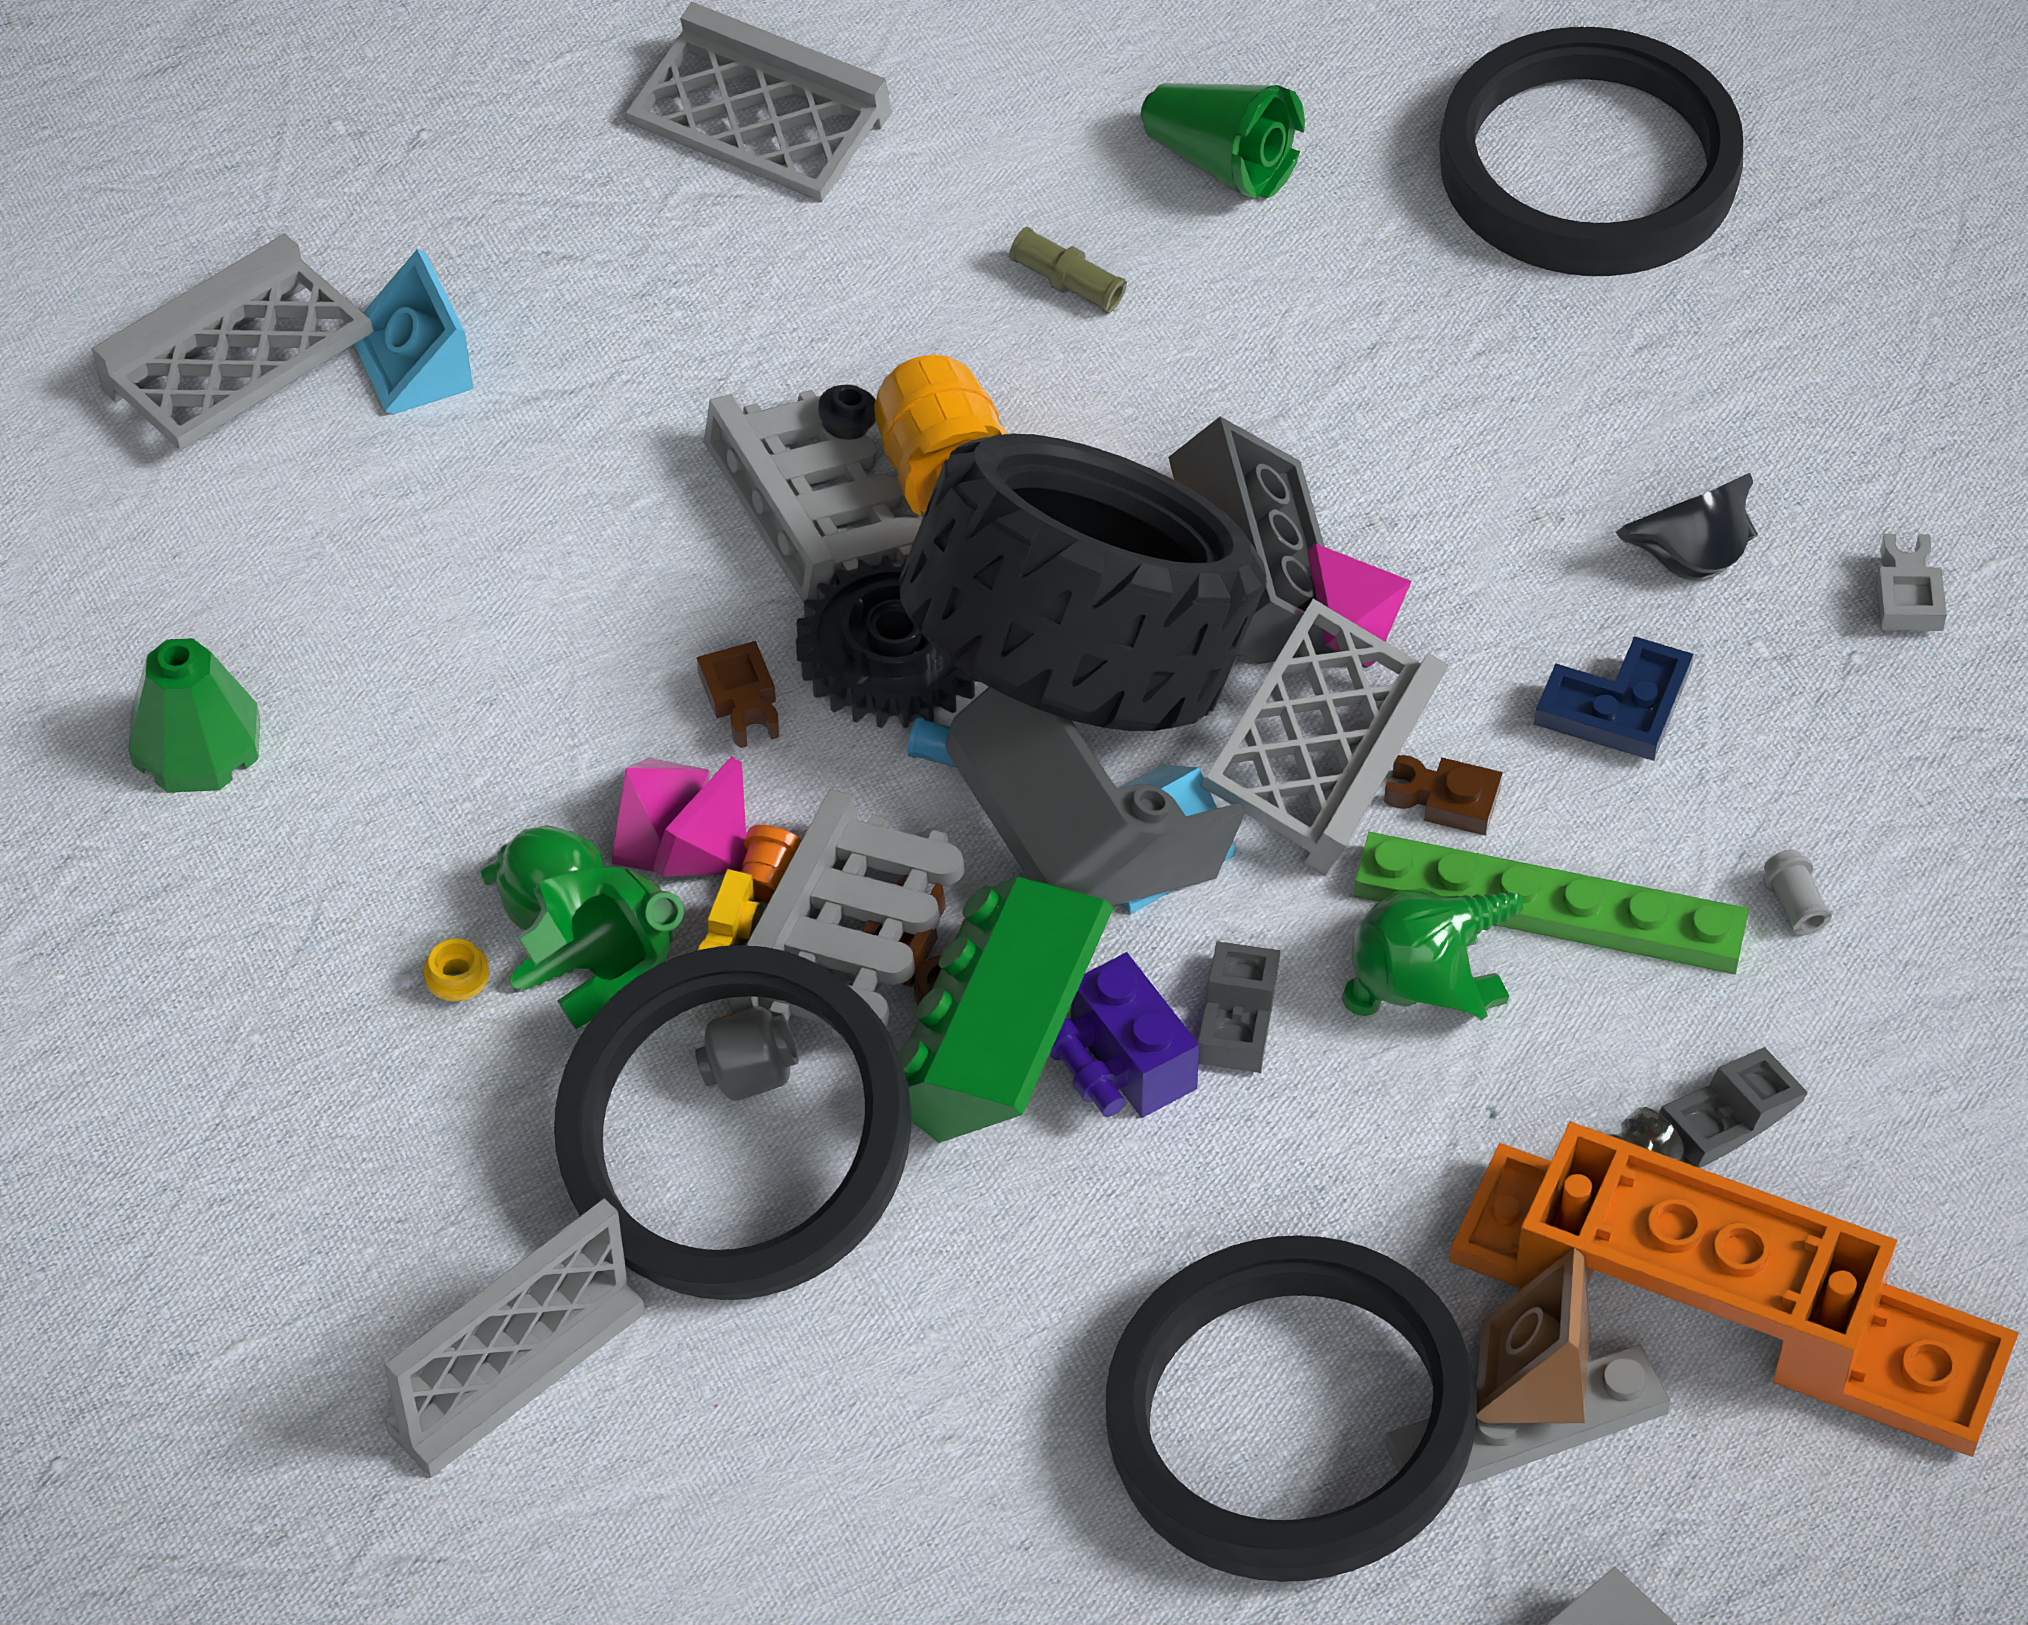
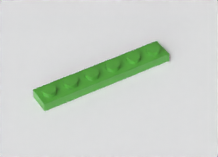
M1368 831L1354 888V897L1378 902L1397 891L1419 888L1433 891L1440 896L1469 895L1472 897L1476 894L1484 896L1486 894L1495 895L1496 893L1516 892L1523 896V910L1517 916L1509 917L1508 921H1501L1498 926L1736 974L1749 912L1747 907Z

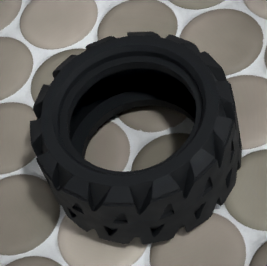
M1011 433L966 442L957 446L950 453L948 460L944 461L899 583H901L900 600L909 618L923 636L951 663L981 683L1036 709L1072 721L1124 731H1157L1194 724L1198 719L1207 716L1210 711L1214 710L1267 584L1264 562L1242 529L1225 512L1183 484L1125 457L1089 445L1036 434Z

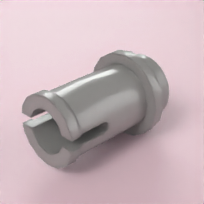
M1793 849L1781 851L1769 858L1764 865L1766 873L1763 877V883L1769 891L1776 893L1791 921L1794 933L1803 936L1824 928L1830 922L1832 915L1828 907L1825 906L1811 877L1813 865L1810 859L1801 856L1797 850Z

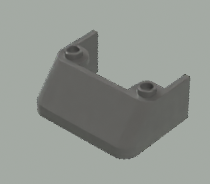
M991 687L983 691L954 717L945 741L948 755L1027 879L1105 899L1112 906L1216 879L1246 813L1242 805L1236 803L1185 816L1174 798L1158 787L1136 784L1117 789L1072 720L1036 709L1010 698Z

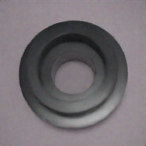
M837 385L827 389L821 395L818 405V414L822 420L823 427L829 434L840 439L853 440L864 436L876 422L874 409L876 399L868 391L855 385Z

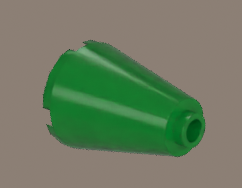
M1163 83L1146 96L1141 108V119L1144 123V129L1151 139L1245 197L1257 199L1258 196L1265 198L1274 196L1288 181L1297 164L1300 151L1292 149L1295 130L1304 133L1305 116L1303 104L1295 91L1282 86Z

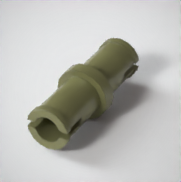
M1029 227L1023 228L1012 243L1009 258L1050 279L1051 287L1059 292L1065 293L1070 290L1098 305L1107 313L1112 312L1118 306L1125 293L1127 281L1124 278L1117 277L1085 259V252L1071 246L1065 249L1035 233Z

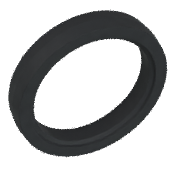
M1565 27L1550 29L1516 38L1493 49L1476 61L1455 85L1449 97L1440 130V165L1444 188L1451 204L1463 221L1484 241L1501 252L1532 266L1571 275L1616 276L1647 271L1666 265L1695 250L1712 236L1728 215L1743 170L1742 123L1731 96L1717 78L1698 61L1664 42L1637 33L1612 28ZM1561 80H1602L1627 85L1647 92L1675 109L1698 135L1706 155L1707 166L1697 184L1685 196L1654 214L1620 222H1580L1546 214L1520 202L1497 184L1484 167L1477 151L1475 139L1486 118L1504 101L1524 90Z
M748 945L718 946L680 955L651 968L619 990L598 1011L575 1044L562 1075L555 1106V1148L561 1176L579 1216L583 1215L604 1198L618 1211L626 1267L659 1286L681 1294L717 1300L750 1299L791 1289L830 1269L847 1256L880 1220L898 1187L908 1156L911 1137L909 1089L901 1058L882 1020L870 1005L842 979L809 959L787 951ZM749 996L771 998L799 1006L815 1014L839 1033L851 1048L859 1066L865 1098L864 1124L857 1153L849 1171L832 1196L812 1216L790 1231L769 1241L736 1249L712 1250L681 1245L653 1233L637 1222L624 1209L613 1189L608 1176L603 1149L604 1120L612 1089L625 1064L637 1048L667 1021L696 1006L720 999Z
M1302 1235L1276 1236L1247 1241L1211 1253L1170 1277L1149 1296L1126 1326L1116 1346L1106 1384V1427L1110 1451L1126 1491L1141 1516L1169 1544L1190 1558L1211 1568L1256 1580L1288 1582L1328 1578L1354 1571L1398 1550L1427 1527L1448 1503L1465 1472L1474 1440L1477 1392L1473 1367L1461 1331L1440 1297L1421 1278L1390 1257L1361 1245L1326 1237ZM1283 1296H1315L1335 1299L1358 1306L1383 1319L1403 1335L1420 1356L1433 1386L1431 1414L1425 1433L1411 1458L1390 1481L1370 1496L1332 1513L1303 1519L1272 1520L1240 1515L1222 1509L1193 1493L1175 1477L1158 1454L1152 1441L1150 1414L1153 1397L1166 1366L1191 1336L1217 1317L1238 1307L1264 1299Z

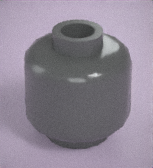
M753 1006L711 1020L705 1029V1046L695 1050L698 1068L707 1086L718 1084L720 1090L733 1101L782 1087L789 1080L790 1066L797 1065L799 1062L795 1040L783 1014L774 1017L764 1006Z

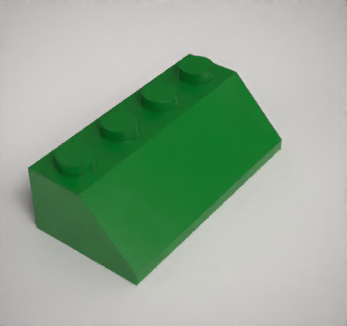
M1019 876L991 887L983 886L971 895L962 911L965 919L955 940L947 946L940 957L939 966L942 969L935 984L916 1009L915 1017L918 1020L908 1042L898 1051L909 1089L911 1121L938 1143L1023 1115L1114 909L1111 904L1105 899Z

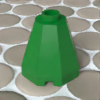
M194 638L167 639L147 654L132 705L129 754L132 765L143 774L146 769L154 776L155 783L167 793L221 790L233 780L231 773L243 762L246 770L258 760L260 714L257 702L213 653Z

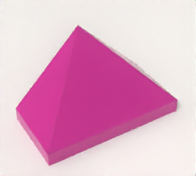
M1314 544L1307 552L1317 601L1386 642L1412 581L1319 544ZM1322 629L1325 645L1341 652L1336 637ZM1377 661L1365 662L1361 664L1366 667H1370Z
M731 756L667 826L652 871L662 877L726 874L727 869L738 872L742 871V863L747 853L744 847L746 821L742 762Z
M647 758L627 767L612 851L613 864L654 872L652 867L665 829L707 784L710 778L709 770L653 758Z

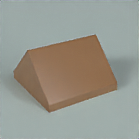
M1575 1247L1482 1321L1476 1387V1417L1482 1422L1585 1423L1590 1323L1585 1256Z

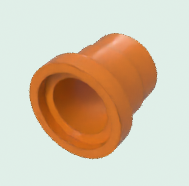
M755 825L748 829L744 839V847L747 853L742 863L741 872L752 875L755 900L766 903L770 902L802 841L798 836L784 829L769 825Z

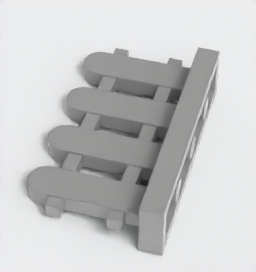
M813 390L799 393L797 402L761 410L758 403L744 406L743 412L732 394L710 399L704 444L803 603L805 600H818L817 585L819 583L831 585L832 576L836 575L835 571L838 569L851 576L857 575L859 560H863L871 566L879 564L882 556L888 555L890 560L897 559L902 566L910 553L922 518L915 515L895 518L892 511L899 508L903 494L898 479L888 474H879L868 477L865 471L873 467L877 452V445L872 438L864 435L857 439L845 440L829 434L823 427L822 420L818 414L821 396L817 397ZM817 436L822 441L787 450L784 446L785 444ZM840 477H845L847 483L813 491L810 485ZM866 518H871L874 523L839 532L836 526Z
M829 789L747 945L787 951L807 958L820 966L857 975L853 985L850 987L870 1005L885 1027H887L890 1021L887 1001L882 995L873 991L878 981L890 985H898L908 981L915 972L913 952L908 945L899 942L903 932L915 935L916 932H925L930 929L935 930L939 925L940 914L937 900L924 891L928 883L949 886L955 884L963 877L965 867L962 852L956 846L949 844L947 833L932 830L928 838L888 828L887 818L874 814L871 815L868 822L859 821L853 794ZM871 867L901 876H909L902 887L864 877L867 868ZM842 916H847L868 922V920L881 923L883 927L878 936L838 926ZM751 996L729 998L732 1013L753 1006H764L774 1017L783 1014L787 1022L790 1016L793 1015L829 1025L815 1014L785 1001ZM831 1027L833 1037L844 1040L842 1036Z

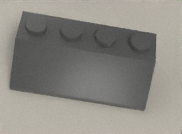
M1219 416L1171 454L1168 459L1174 480L1203 496L1225 512L1242 529L1263 560L1267 584L1238 654L1257 664L1275 662L1313 599L1317 600L1307 550L1314 544L1324 547L1325 545L1301 461ZM1313 623L1308 631V635L1315 654L1338 652L1325 645L1322 628ZM1298 649L1292 658L1301 657Z

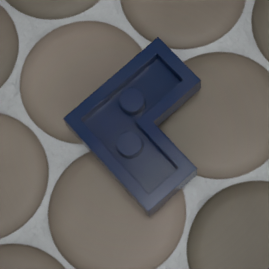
M1634 636L1616 681L1555 663L1537 705L1534 725L1654 761L1690 674L1694 654Z

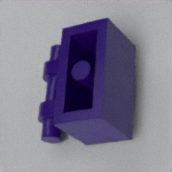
M1128 952L1084 974L1071 1004V1019L1066 1018L1049 1054L1054 1060H1062L1074 1076L1073 1087L1081 1098L1087 1103L1094 1102L1103 1116L1110 1117L1118 1113L1125 1105V1099L1118 1091L1120 1089L1139 1116L1144 1118L1195 1091L1198 1085L1199 1044ZM1087 1047H1088V1049L1091 1051V1053L1094 1055V1057H1095L1098 1061H1095V1060H1094V1058L1091 1056V1054H1090V1053L1088 1052V1050L1086 1049Z

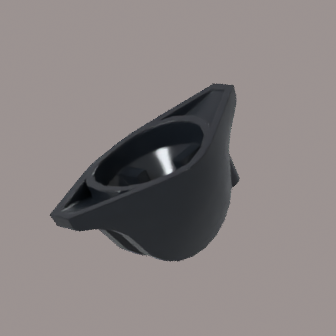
M1751 473L1734 479L1705 494L1628 523L1616 531V534L1623 542L1636 545L1651 553L1670 572L1680 578L1690 581L1712 579L1737 562L1744 553L1747 543L1758 536L1745 510L1746 498L1753 485Z

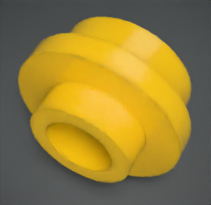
M460 938L448 939L437 944L430 952L423 969L425 983L429 991L436 997L446 1001H463L474 997L484 989L490 975L489 964L485 954L472 942ZM453 972H465L460 975L450 976V974Z

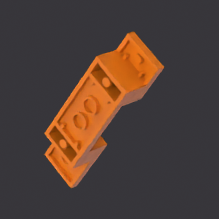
M1569 1121L1552 1161L1499 1142L1450 1249L1449 1262L1522 1289L1575 1247L1585 1256L1587 1286L1595 1270L1783 1340L1773 1383L1971 1457L1974 1456L2019 1332L1886 1284L1898 1242L1894 1238Z

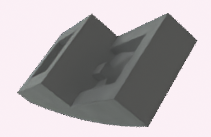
M1216 941L1208 980L1206 1005L1198 1040V1064L1261 1073L1281 950Z
M1763 1047L1718 1067L1710 1085L1663 1105L1654 1124L1692 1166L1701 1168L1732 1152L1771 1127L1801 1104L1808 1092L1766 1047Z

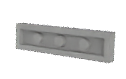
M1641 1344L1588 1362L1585 1423H1484L1476 1417L1471 1454L1465 1472L1456 1489L1668 1414L1671 1400ZM1429 1418L1387 1433L1386 1448L1398 1472L1408 1462L1420 1444Z

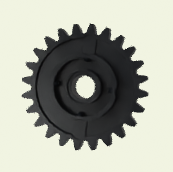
M888 555L882 556L880 567L877 569H872L866 562L859 560L858 574L854 576L838 569L835 571L836 586L819 583L817 585L818 600H805L804 618H799L796 622L797 661L801 662L803 681H813V696L815 698L830 695L832 712L835 713L846 706H852V720L856 723L867 713L875 715L876 724L879 728L885 725L890 716H897L903 728L909 727L913 714H920L926 721L934 722L935 707L940 706L950 713L956 712V695L973 699L975 697L974 681L980 682L940 654L909 618L900 600L901 583H899L907 558L902 566L896 567L893 566Z

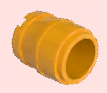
M931 354L910 359L898 365L886 376L878 390L874 409L878 430L882 437V447L892 467L898 472V483L909 506L919 516H921L920 510L924 513L926 511L944 461L948 460L950 453L957 446L975 439L1008 434L1006 429L999 423V414L988 392L983 389L974 373L965 364L949 356Z

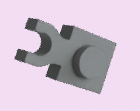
M1883 534L1880 553L1884 567H1879L1876 580L1881 630L1943 631L1947 613L1942 569L1927 567L1931 551V537L1929 534H1918L1915 552L1906 553L1897 548L1896 534Z

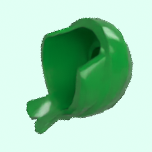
M545 825L522 830L510 842L500 847V850L497 851L496 859L485 865L480 872L485 885L497 882L503 907L510 920L519 928L527 930L534 924L542 910L533 891L541 881L574 870L604 866L600 852L592 842L573 831Z

